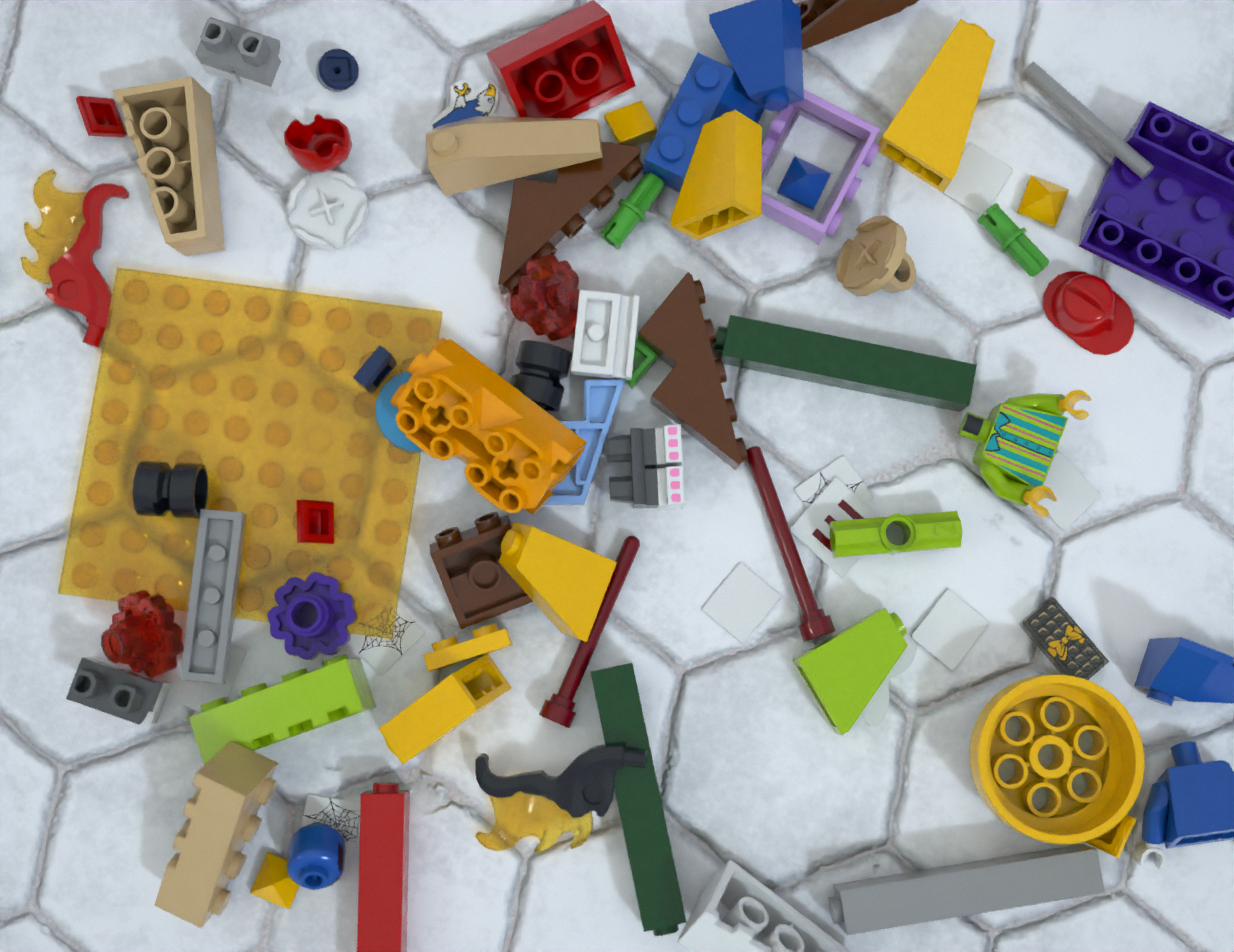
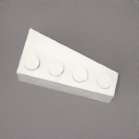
M731 859L703 889L677 943L694 952H850Z

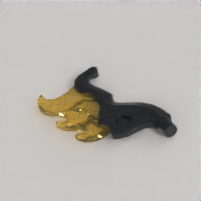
M626 743L595 746L581 753L561 775L556 777L547 775L543 770L507 777L496 776L489 769L488 755L482 753L475 760L476 779L480 788L490 796L495 813V825L490 833L478 831L475 837L487 849L503 851L513 847L520 839L533 835L540 840V843L534 849L535 853L549 849L562 834L571 831L575 838L571 842L570 847L571 849L579 847L588 839L593 829L592 811H596L597 816L603 817L608 811L614 798L615 774L618 769H622L624 765L645 768L647 751L626 748Z

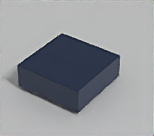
M379 345L353 378L370 394L374 393L395 368L397 362L390 352Z

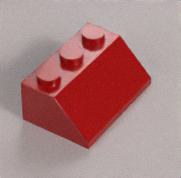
M595 0L486 53L498 83L516 117L571 119L636 86L611 16Z

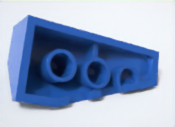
M1182 637L1149 639L1134 686L1148 691L1147 699L1167 706H1172L1173 701L1234 703V657Z

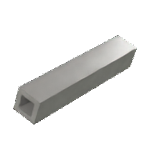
M1078 844L833 884L835 897H829V908L833 923H840V928L847 935L1101 894L1105 893L1097 849L1085 844Z

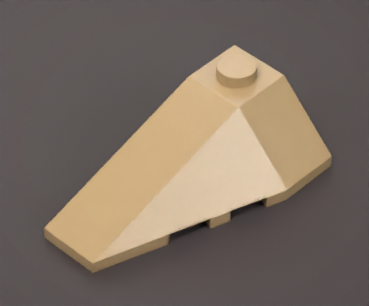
M475 116L437 126L426 134L428 169L445 196L603 158L597 119Z

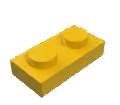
M495 623L473 630L474 639L458 643L455 636L431 644L433 652L423 655L428 671H436L513 646L508 629L498 630Z

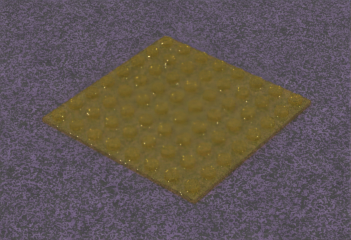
M117 268L58 594L188 611L199 519L177 518L173 516L171 511L164 517L137 515L133 504V480L136 468L141 461L167 462L171 469L177 463H199L205 465L208 475L206 509L247 514L234 618L269 622L268 612L273 607L279 606L275 600L276 590L284 586L291 577H298L306 581L311 573L318 572L338 579L341 584L340 592L351 594L354 597V608L357 611L358 619L354 624L347 626L350 634L393 639L421 452L409 453L398 449L383 436L376 420V400L382 387L393 376L408 371L410 364L419 353L424 351L429 355L432 348L439 341L442 311ZM381 345L392 354L397 365L377 390L370 394L353 377L377 347ZM296 500L334 502L335 544L297 543Z

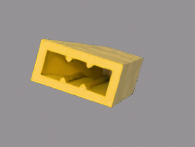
M737 110L726 112L720 117L703 124L671 216V227L697 241L761 216L762 126Z
M514 522L512 529L505 534L502 540V554L499 563L561 633L587 642L617 562L533 526Z
M486 654L448 676L381 726L379 731L384 736L388 749L404 764L512 687L489 654Z

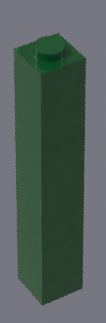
M730 315L726 327H718L714 350L721 351L720 358L725 365L961 412L970 405L977 366L976 364Z
M633 663L592 671L590 673L605 744L626 743V748L647 751L645 768L624 765L622 769H618L615 774L614 789L644 932L653 930L654 936L671 934L679 931L678 924L687 923Z

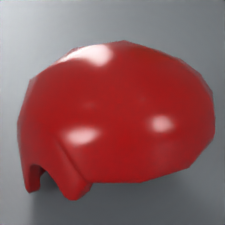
M319 114L315 115L313 122L307 125L300 123L297 119L293 120L284 132L285 145L291 157L302 169L313 173L330 171L341 165L348 158L352 148L348 127L338 119L323 118Z

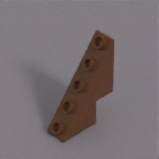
M601 141L603 158L558 168L556 183L523 178L515 179L498 281L501 294L505 295L508 292L512 295L516 293L527 281L528 277L526 274L536 264L540 267L545 265L557 252L555 246L565 236L571 239L580 232L586 224L584 218L595 208L600 211L610 203L615 196L613 191L624 180L630 183L643 170V163L640 161L641 147Z
M687 272L638 332V339L672 368L671 372L651 395L650 403L676 424H681L685 431L736 470L741 463L748 461L747 451L743 438H735L732 423L737 422V414L732 398L725 399L721 383L727 382L722 359H714L711 344L716 343V336L711 319L704 320L700 307L701 304L706 303L700 279L694 281L693 276Z

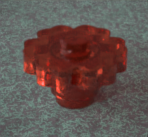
M553 254L528 261L526 265L527 274L519 277V287L512 292L510 297V308L517 320L526 322L532 327L536 335H547L551 341L566 339L570 335H574L580 291L577 289L579 284L577 273L571 268L568 261L558 262Z
M140 590L119 599V612L113 614L112 624L101 636L102 650L107 659L113 663L129 664L135 673L144 671L149 678H154L177 667L176 656L183 653L184 647L182 642L183 631L174 622L175 613L172 606L166 603L162 595L156 594L151 596L146 590Z

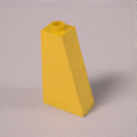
M962 19L959 20L879 142V145H881L878 150L879 153L941 192L945 191L957 173L995 40L989 37L982 27L973 23L968 24Z

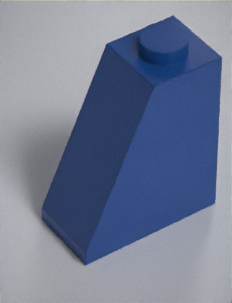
M754 0L709 14V22L742 86L751 99L769 111L784 110L789 104L804 100L800 7L792 0Z

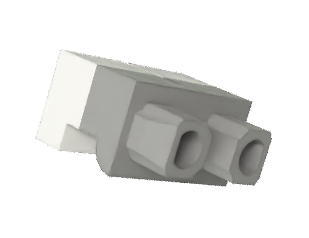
M212 17L207 19L200 36L201 41L195 53L206 73L239 84L242 82L245 86L278 96L291 63L289 55L280 51V40Z

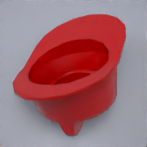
M1069 271L1055 277L1048 284L1043 294V308L1047 318L1056 328L1065 333L1080 347L1093 354L1109 355L1119 352L1129 343L1134 333V317L1131 308L1100 277L1082 271Z

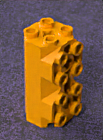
M444 337L435 344L429 355L424 351L417 355L408 368V372L412 375L408 383L402 384L390 400V403L398 410L396 415L397 426L405 433L406 438L432 458L449 460L451 457L456 456L467 465L464 471L466 480L473 485L474 490L500 510H505L508 513H518L525 509L531 515H534L554 493L552 490L559 482L562 483L584 452V446L587 443L452 339L446 340Z

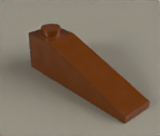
M808 0L799 2L796 5L800 7L802 50L901 12L919 0Z

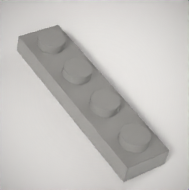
M200 509L179 680L226 684L247 518L245 513Z

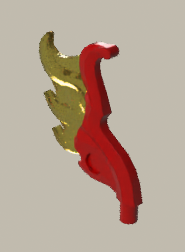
M51 169L38 177L33 189L34 202L39 208L42 217L41 226L38 229H34L30 223H24L25 236L32 247L36 249L38 261L31 263L28 258L21 257L22 268L27 275L37 282L52 284V288H47L45 295L51 301L62 308L79 312L86 317V322L89 323L82 343L99 348L105 330L110 331L113 297L108 283L93 262V255L102 247V211L104 204L112 197L127 199L129 192L123 186L109 183L96 185L88 192H62L53 185V180L57 173L54 169Z

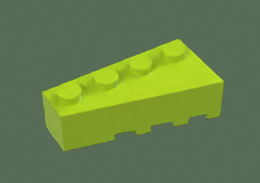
M343 654L323 661V667L307 673L306 668L286 674L282 676V683L267 688L266 683H261L241 691L242 698L227 703L226 698L223 697L200 705L202 713L189 717L204 765L230 741L255 751L375 708L376 704L361 659H348L347 654Z

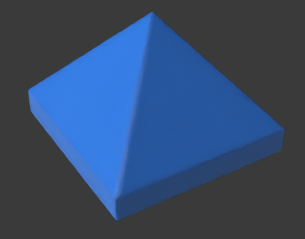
M794 156L777 194L814 210L831 173Z

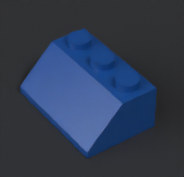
M697 53L644 158L643 176L651 172L664 182V186L680 193L703 124L734 110H737L758 124L765 108L747 95L734 69Z

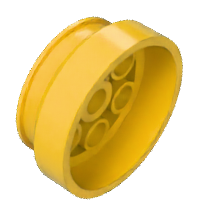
M1037 675L1018 680L1003 688L986 704L980 713L970 741L971 773L977 791L985 805L1008 827L1021 834L1047 843H1082L1108 832L1127 815L1139 794L1143 781L1144 750L1133 718L1122 703L1106 689L1091 681L1075 676ZM1051 702H1054L1060 710L1059 720L1054 725H1050L1046 721L1044 714L1047 705ZM1015 716L1021 724V731L1015 739L1011 740L1005 733V723L1010 717ZM1087 730L1092 736L1093 744L1088 752L1083 753L1078 746V738L1083 731ZM1048 744L1053 750L1054 758L1049 766L1042 767L1038 760V753L1044 745ZM1010 759L1014 764V775L1010 780L1003 782L998 775V768L1002 761ZM1082 773L1087 781L1086 789L1082 794L1076 795L1072 790V780L1077 774ZM1043 787L1047 793V803L1043 808L1036 810L1032 804V795L1036 789Z

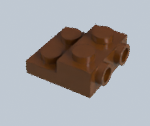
M497 512L485 514L474 521L476 527L461 533L458 527L446 529L435 536V543L429 545L430 555L460 629L533 602L499 563L502 554V540L505 534L512 529V523L508 515L499 517Z

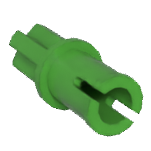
M651 172L644 174L625 200H619L618 204L620 207L603 230L598 233L599 236L609 245L620 249L622 243L637 223L645 221L646 217L644 214L663 190L664 182Z
M997 203L985 211L986 215L982 214L978 218L977 222L1001 245L999 250L1002 253L1007 251L1029 276L1034 277L1047 267L1049 259L1025 235L1027 230L1024 227L1020 229Z

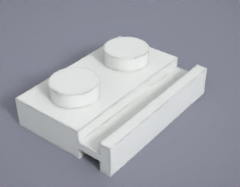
M579 291L571 367L572 375L632 379L639 295L624 296L619 293Z

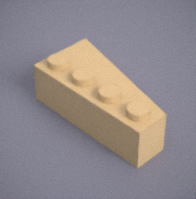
M192 77L113 90L117 104L121 106L126 120L124 124L128 136L133 140L139 157L137 162L141 174L147 180L151 192L149 196L165 243L185 256L225 250L211 95Z

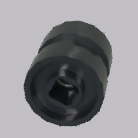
M532 340L521 341L515 363L520 369V373L512 375L510 384L545 411L557 412L560 410L564 387L560 384V380L568 377L573 355L570 351L552 344Z
M141 461L138 464L133 480V504L137 515L164 517L171 511L173 516L177 518L199 519L200 509H206L208 475L205 465L199 463H177L171 469L167 462Z

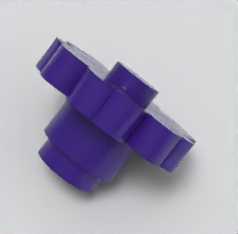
M313 572L307 577L306 581L298 577H291L284 586L276 590L275 600L279 606L273 607L268 612L267 617L271 624L270 633L272 637L285 640L284 648L286 653L299 656L305 660H313L320 652L325 655L336 654L341 649V646L346 645L350 641L351 634L347 626L356 622L358 614L354 608V597L351 594L340 592L341 584L338 579Z

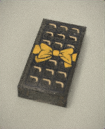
M1054 597L1046 599L1018 624L1062 675L1089 680L1110 662Z

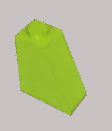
M886 608L879 609L793 659L797 669L834 732L843 735L852 728L908 646L903 638L907 634L906 628L895 612L889 614Z

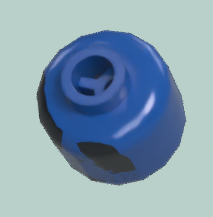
M312 823L296 831L289 843L286 865L288 876L293 882L310 890L323 889L337 882L343 873L346 845L342 834L325 823Z

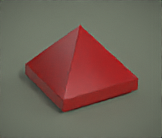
M78 96L76 98L88 136L123 138L127 135L114 98Z
M296 500L297 543L335 544L334 502Z

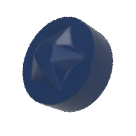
M332 49L327 51L318 60L316 75L321 85L327 90L342 92L354 85L359 75V68L356 59L349 52L342 49Z

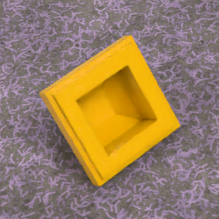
M1031 175L1017 214L1055 227L1069 189Z
M1126 815L1111 830L1084 843L1119 858L1136 818Z
M267 852L250 894L290 909L300 885L293 882L288 876L287 859Z

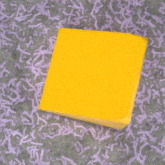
M642 100L604 114L615 144L638 146L653 140L657 134L654 121Z

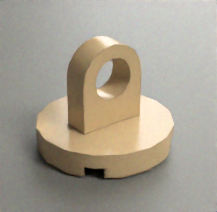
M885 215L874 216L861 223L856 229L859 234L853 241L849 238L845 241L837 259L836 276L838 281L843 284L842 287L856 296H868L880 289L891 294L910 289L916 280V268L912 258L905 252L907 236L904 228ZM897 270H898V274H899V275H898V280L896 279V277H895V275H894Z

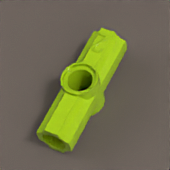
M957 511L913 515L894 514L888 517L831 521L829 533L830 547L833 558L877 554L894 555L901 552L961 547L962 538L961 520ZM889 524H896L903 530L904 540L900 546L890 543L887 539L886 528Z

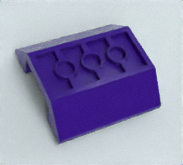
M1149 101L1124 141L1151 163L1154 168L1144 179H1141L1120 159L1114 156L1082 223L1078 246L1230 320L1234 317V141Z

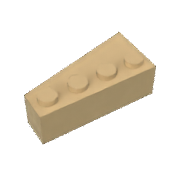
M230 741L196 772L192 785L198 787L194 797H190L186 803L183 815L188 817V819L176 835L173 848L180 851V853H176L167 864L154 906L199 928H202L213 914L217 916L222 914L232 894L231 891L227 890L230 879H236L247 858V855L241 853L245 842L250 843L253 840L262 822V818L257 816L261 804L265 806L276 788L277 781L273 780L272 777L278 762Z

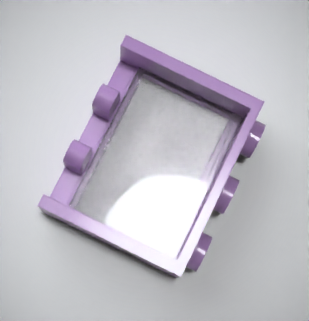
M804 90L803 101L789 104L786 109L781 110L778 116L776 115L762 145L761 214L815 241L817 245L820 244L825 234L833 237L844 216L837 212L843 199L849 202L852 201L862 182L861 179L855 177L862 164L870 167L881 146L874 142L880 128ZM794 156L831 173L814 210L777 194Z

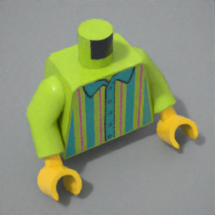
M1073 390L1066 397L1062 394L1036 393L1009 398L1004 403L994 407L988 419L970 412L965 414L960 424L958 435L978 442L972 462L979 466L981 477L997 497L1021 506L1030 504L1035 514L1039 517H1047L1049 515L1045 507L1037 504L1044 498L1057 501L1053 491L1049 487L1043 486L1068 420L1067 417L1062 415L1065 411H1068L1075 419H1086L1089 416L1087 411L1074 410V405L1078 401L1092 400L1086 392Z

